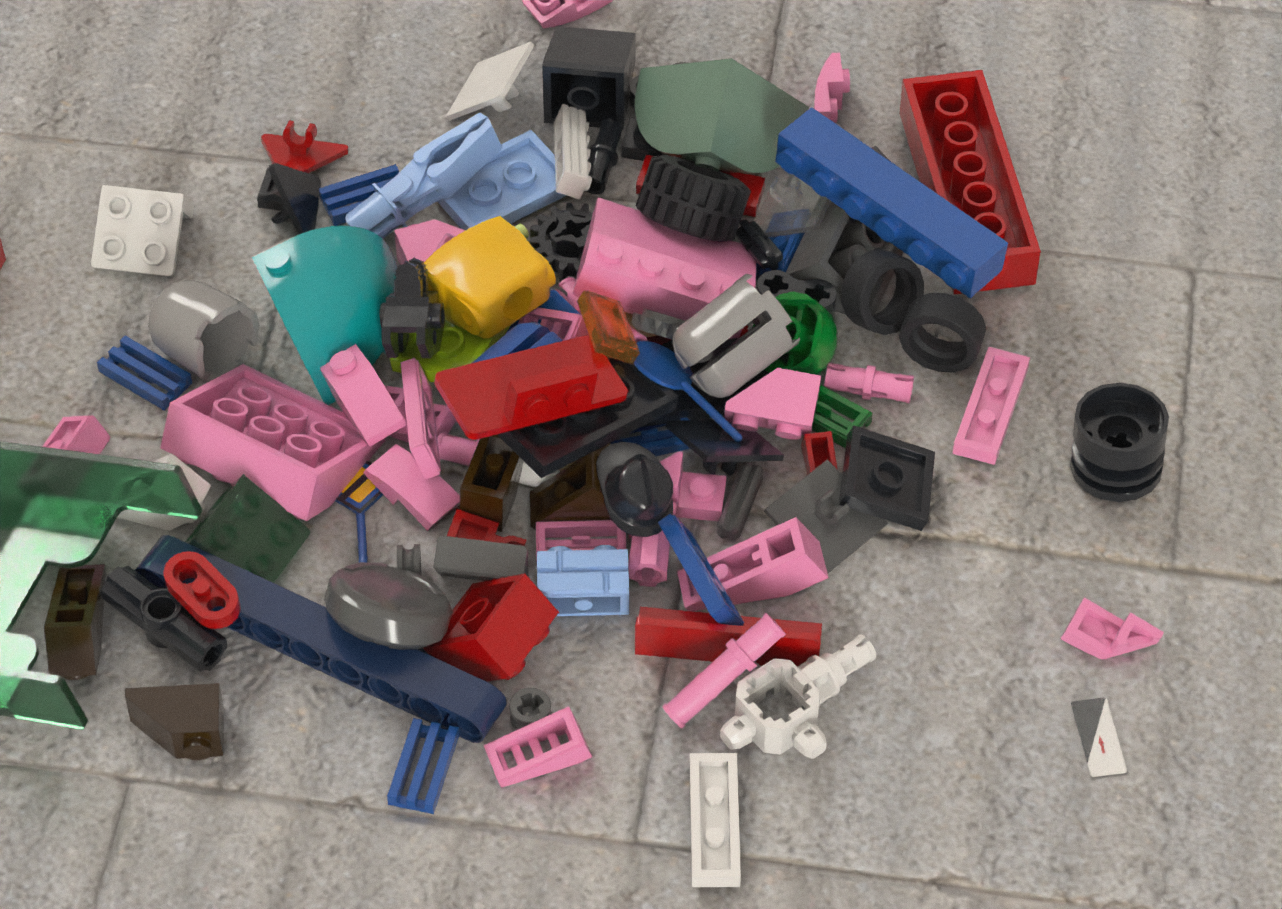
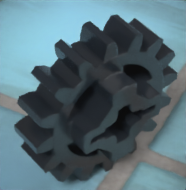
M569 202L566 204V210L560 211L555 206L550 207V217L539 214L537 216L538 225H531L530 238L528 239L532 247L549 262L554 273L559 274V282L568 276H574L576 279L593 213L589 212V204L584 203L580 210H577Z

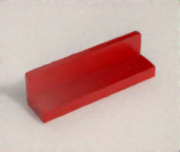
M640 606L639 616L636 617L635 654L713 662L728 649L726 643L730 639H739L761 618L741 616L744 626L719 624L710 613ZM773 619L786 635L774 643L755 662L763 666L774 658L791 660L798 667L806 662L810 656H819L822 623Z

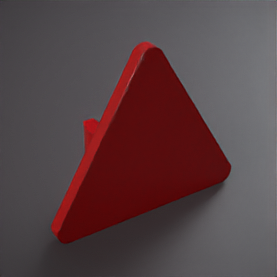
M292 120L288 121L283 131V136L274 134H263L261 136V142L272 164L277 163L305 173H311L348 154V146L345 144L314 140L317 135V128L313 123L309 124L305 136H300L295 132V124Z

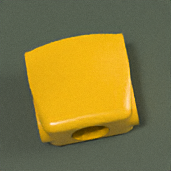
M501 216L491 218L463 231L442 245L424 262L427 265L426 269H428L426 274H428L429 291H438V301L443 303L445 307V319L483 339L492 338L544 304L550 297L549 288L556 284L555 273L549 262L532 247L518 229Z

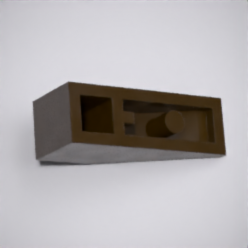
M105 564L59 566L44 624L49 677L80 680L89 675L97 674L101 656L104 600L101 597L100 589L105 584Z

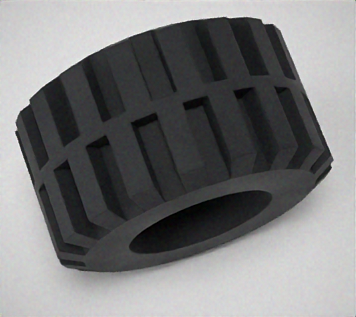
M653 156L635 206L649 219L673 230L711 241H731L735 239L751 190L739 179L720 170L714 171L696 166L694 161L675 156Z

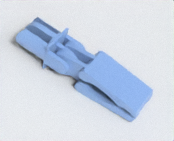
M479 112L417 150L413 155V159L382 188H379L374 182L372 185L376 192L346 214L345 220L347 224L370 230L381 238H385L400 225L403 228L407 227L405 222L416 213L440 199H449L502 149L489 118Z

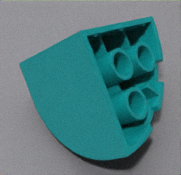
M329 226L314 229L292 237L252 257L323 402L327 405H331L336 400L320 367L330 362V359L336 353L347 350L355 344L371 365L376 362L382 352L386 353L382 345L380 307L383 302H386V297L395 291L394 280L396 276L394 275L396 274L395 270L398 268V264L390 247L383 238L370 230L355 226Z

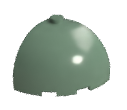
M732 58L641 68L635 93V115L638 128L644 139L652 147L668 156L694 161L696 166L732 173H765L779 167L780 165L775 162L779 133L809 110V106Z

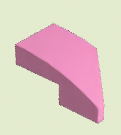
M1084 597L1060 639L1103 660L1157 644L1164 632L1131 612L1125 620H1122Z

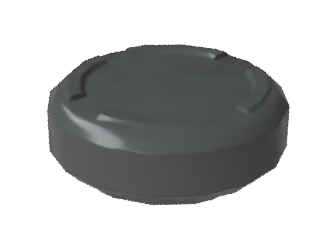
M360 562L337 570L329 579L324 597L326 610L343 630L361 640L389 646V648L398 650H417L441 641L447 633L453 613L450 602L445 594L433 582L417 573L390 567L382 563Z

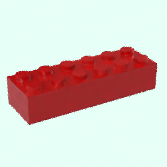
M983 70L903 79L899 114L919 181L1008 242L1003 270L978 292L1036 285L1041 250ZM951 288L953 295L962 294L957 289Z

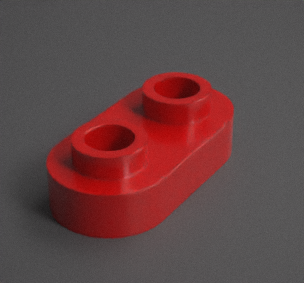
M186 551L178 553L168 560L163 572L168 591L201 625L210 629H221L231 625L238 618L241 606L237 590L204 556L196 552ZM187 578H195L192 583H182ZM217 606L224 607L219 611H211L214 607Z

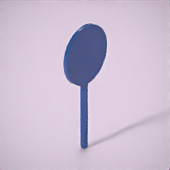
M638 341L633 344L630 349V357L640 372L659 385L674 390H684L736 442L742 441V435L691 386L693 381L690 377L693 373L690 367L687 366L683 369L673 351L650 341Z

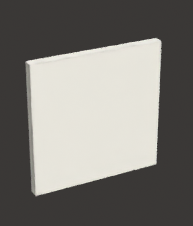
M528 42L478 62L448 111L446 118L451 121L490 105L498 112L510 109L512 105L507 100L519 95L513 83L535 45L532 42Z

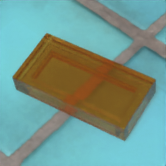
M584 290L577 303L594 351L633 364L640 351L621 301Z

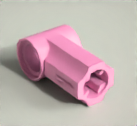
M673 502V515L676 516L677 502ZM663 531L649 537H638L629 534V539H632L628 562L629 579L635 580L640 586L656 587L658 583L667 581L670 543Z

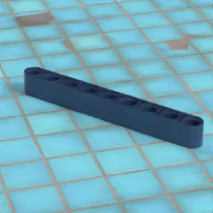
M162 535L135 569L136 572L159 589H167L163 572L168 560L174 555L186 551L201 554L237 590L241 606L240 614L227 628L429 723H440L442 729L448 730L449 725L459 727V737L473 743L482 742L507 706L506 697L494 685L422 651L398 650L389 648V646L361 640L343 630L332 619L326 607L173 536ZM187 578L182 583H192L195 578ZM217 606L214 607L211 611H219L224 607Z

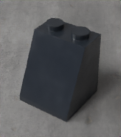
M556 26L542 64L544 123L554 124L562 104H565L568 107L585 111L586 122H589V127L600 128L602 121L610 118L613 121L621 122L624 130L630 96L629 85L633 79L636 61V33Z

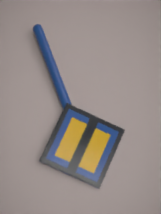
M368 460L335 500L356 513L359 563H368L365 512L383 496L380 490L363 473L372 464Z

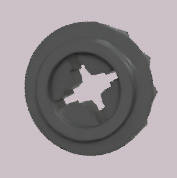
M644 308L642 315L633 312L631 321L638 330L672 340L677 327L685 322V320Z

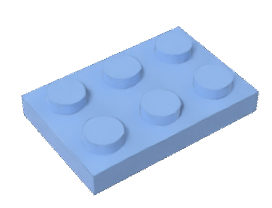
M532 130L501 144L502 149L453 196L446 200L440 199L437 201L461 229L467 230L497 216H501L512 224L567 196L557 193L555 189V155Z

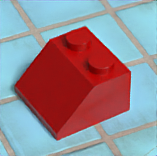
M525 573L473 583L452 609L453 613L447 633L442 640L423 649L430 656L486 682L502 679L510 680L523 670L526 664L524 659L532 648L548 636L550 632L549 625L559 611Z

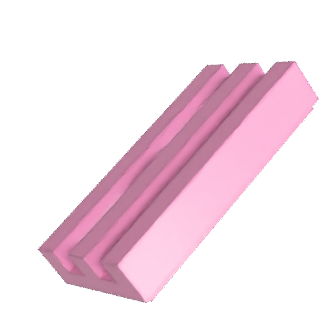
M612 520L536 522V561L537 551H548L555 546H565L571 550H593L600 545H611L617 549H626V532L619 529ZM617 536V538L590 539V537ZM572 537V539L568 540H545V538Z

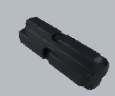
M741 220L740 227L736 233L737 239L762 269L769 268L771 271L778 269V263L783 260L781 251L755 221Z

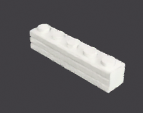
M562 104L553 124L555 189L557 193L580 200L583 192L589 190L592 182V177L589 176L591 163L588 162L591 150L587 148L590 141V136L587 135L589 122H586L585 111Z

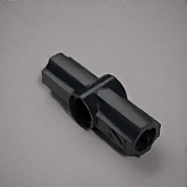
M118 566L107 575L106 582L100 589L102 599L145 630L147 639L152 645L158 648L170 649L199 672L203 670L210 671L221 661V657L228 647L226 638L216 630L201 625L171 595L168 589H159L130 566L123 568Z

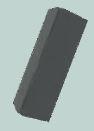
M439 536L433 568L441 576L488 581L523 573L529 577L528 550L522 545Z

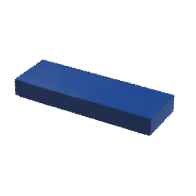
M671 513L658 522L659 526L710 615L719 624L744 626L743 619L693 533Z

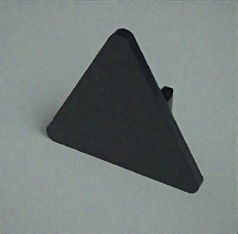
M277 163L269 165V172L277 188L271 190L262 200L264 204L276 201L282 206L283 210L271 218L272 222L275 224L283 223L290 217L298 235L314 230L316 228L319 204V188H321L319 177Z

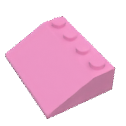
M598 197L572 295L630 314L634 312L642 315L644 308L686 321L745 274L752 275L746 282L755 288L756 260L741 243L732 240L722 242L711 241L684 234L649 219L639 210ZM740 329L729 339L739 338L742 329Z
M242 364L170 402L160 448L172 453L185 464L195 465L211 473L215 479L221 482L231 483L249 492V495L257 500L267 501L285 510L293 518L308 521L335 502L339 494L366 461L371 459L385 442L386 438L369 447L344 412Z

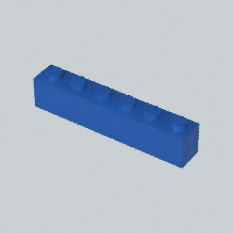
M811 107L779 133L775 162L784 171L795 175L812 187L818 195L826 197L842 208L848 216L859 220L876 232L882 240L890 242L910 256L915 263L924 266L943 279L949 287L957 289L968 298H972L1003 270L1008 242Z

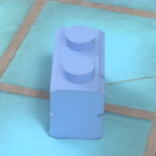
M600 545L593 550H571L565 546H555L548 551H537V587L559 611L557 616L629 615L628 549H617L611 545Z

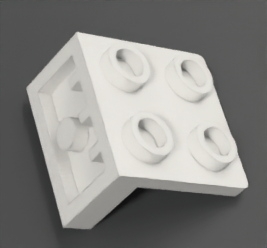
M102 185L91 266L102 270L173 277L176 268L182 218L192 219L194 202L185 194Z

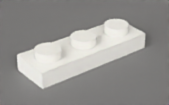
M690 753L692 887H740L737 753Z

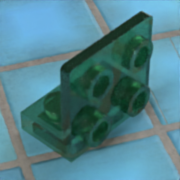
M243 474L222 492L185 542L274 583L308 538L310 530Z

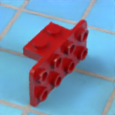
M587 335L439 371L436 373L434 381L436 388L464 434L472 440L621 403L626 400L628 393L627 387L596 340Z

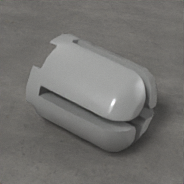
M750 274L742 276L731 287L677 327L673 335L675 357L681 367L685 369L687 366L690 367L703 359L751 321L755 324L753 328L690 377L699 389L711 396L723 398L732 395L783 354L794 348L800 341V338L791 339L786 326L792 320L769 290L761 295L752 285L746 282L752 277Z

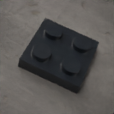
M853 425L847 434L839 505L844 506L847 504L851 509L922 531L929 520L935 451Z

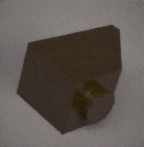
M498 435L479 440L460 486V510L499 523L497 531L503 532L516 498L524 461Z
M593 452L589 453L530 491L531 528L536 530V522L611 520L605 507L597 477L596 462L599 457Z
M219 683L125 688V700L130 722L176 759L187 758L198 761L209 757L223 756L224 705Z

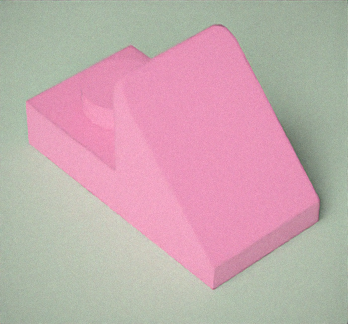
M677 452L660 461L661 465L669 472L673 482L672 499L673 502H677L676 517L719 521L724 508L727 476L683 472V452Z

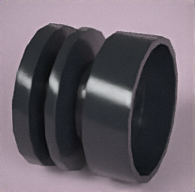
M1120 382L1100 385L1088 391L1077 403L1074 417V439L1070 468L1074 480L1085 492L1099 499L1123 502L1137 500L1153 491L1161 481L1169 423V415L1165 404L1153 392L1141 386Z

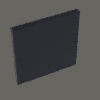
M714 420L666 421L665 427L703 459V468L712 475H715L716 466L719 462H722L721 469L728 475H732L735 472L737 462L783 461L784 458L783 453L756 431L750 432L736 429L743 437L741 442H736Z

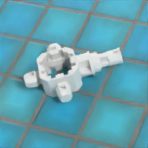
M859 634L835 653L830 654L826 652L820 656L812 655L798 667L791 660L774 658L762 667L757 664L751 672L746 669L733 681L737 685L735 716L727 721L720 730L722 742L730 750L740 749L753 741L764 753L779 755L794 746L804 756L811 759L816 758L826 750L827 745L825 735L817 726L819 706L830 697L839 694L840 687L846 684V676L876 659V651L872 643L868 641L861 645L866 641V637ZM767 691H770L773 695L781 692L784 697L789 693L792 694L791 701L798 709L789 714L787 722L782 718L776 721L771 717L763 719V712L757 704L766 699Z

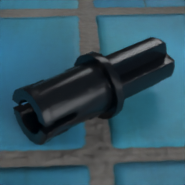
M610 118L604 119L595 144L588 148L591 150L588 162L591 163L589 176L592 177V182L589 190L586 192L590 194H602L605 191L610 170L618 162L616 148L623 130V126L619 121H613Z

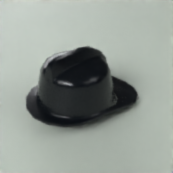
M619 442L610 444L600 452L596 462L597 477L610 519L619 529L632 536L649 537L659 534L662 529L658 522L670 513L673 515V482L669 472L661 465L659 459L653 453L636 443Z

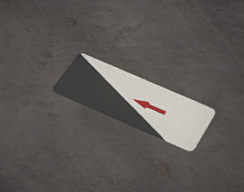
M1103 697L1073 701L1071 706L1090 775L1092 777L1126 773L1127 767L1108 700Z

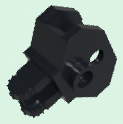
M415 257L405 261L402 265H398L394 275L396 276L394 280L395 291L386 297V302H383L380 307L382 345L388 358H397L399 353L406 351L409 333H416L417 347L422 358H431L440 351L445 325V307L443 303L438 301V291H429L428 274H426V271H428L426 269L427 265L424 264V261Z

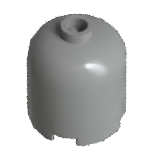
M190 279L173 283L161 292L153 304L148 323L152 342L165 355L198 377L209 379L210 381L242 364L245 365L240 359L246 352L249 344L252 346L256 345L260 326L257 313L248 308L243 302L206 283Z

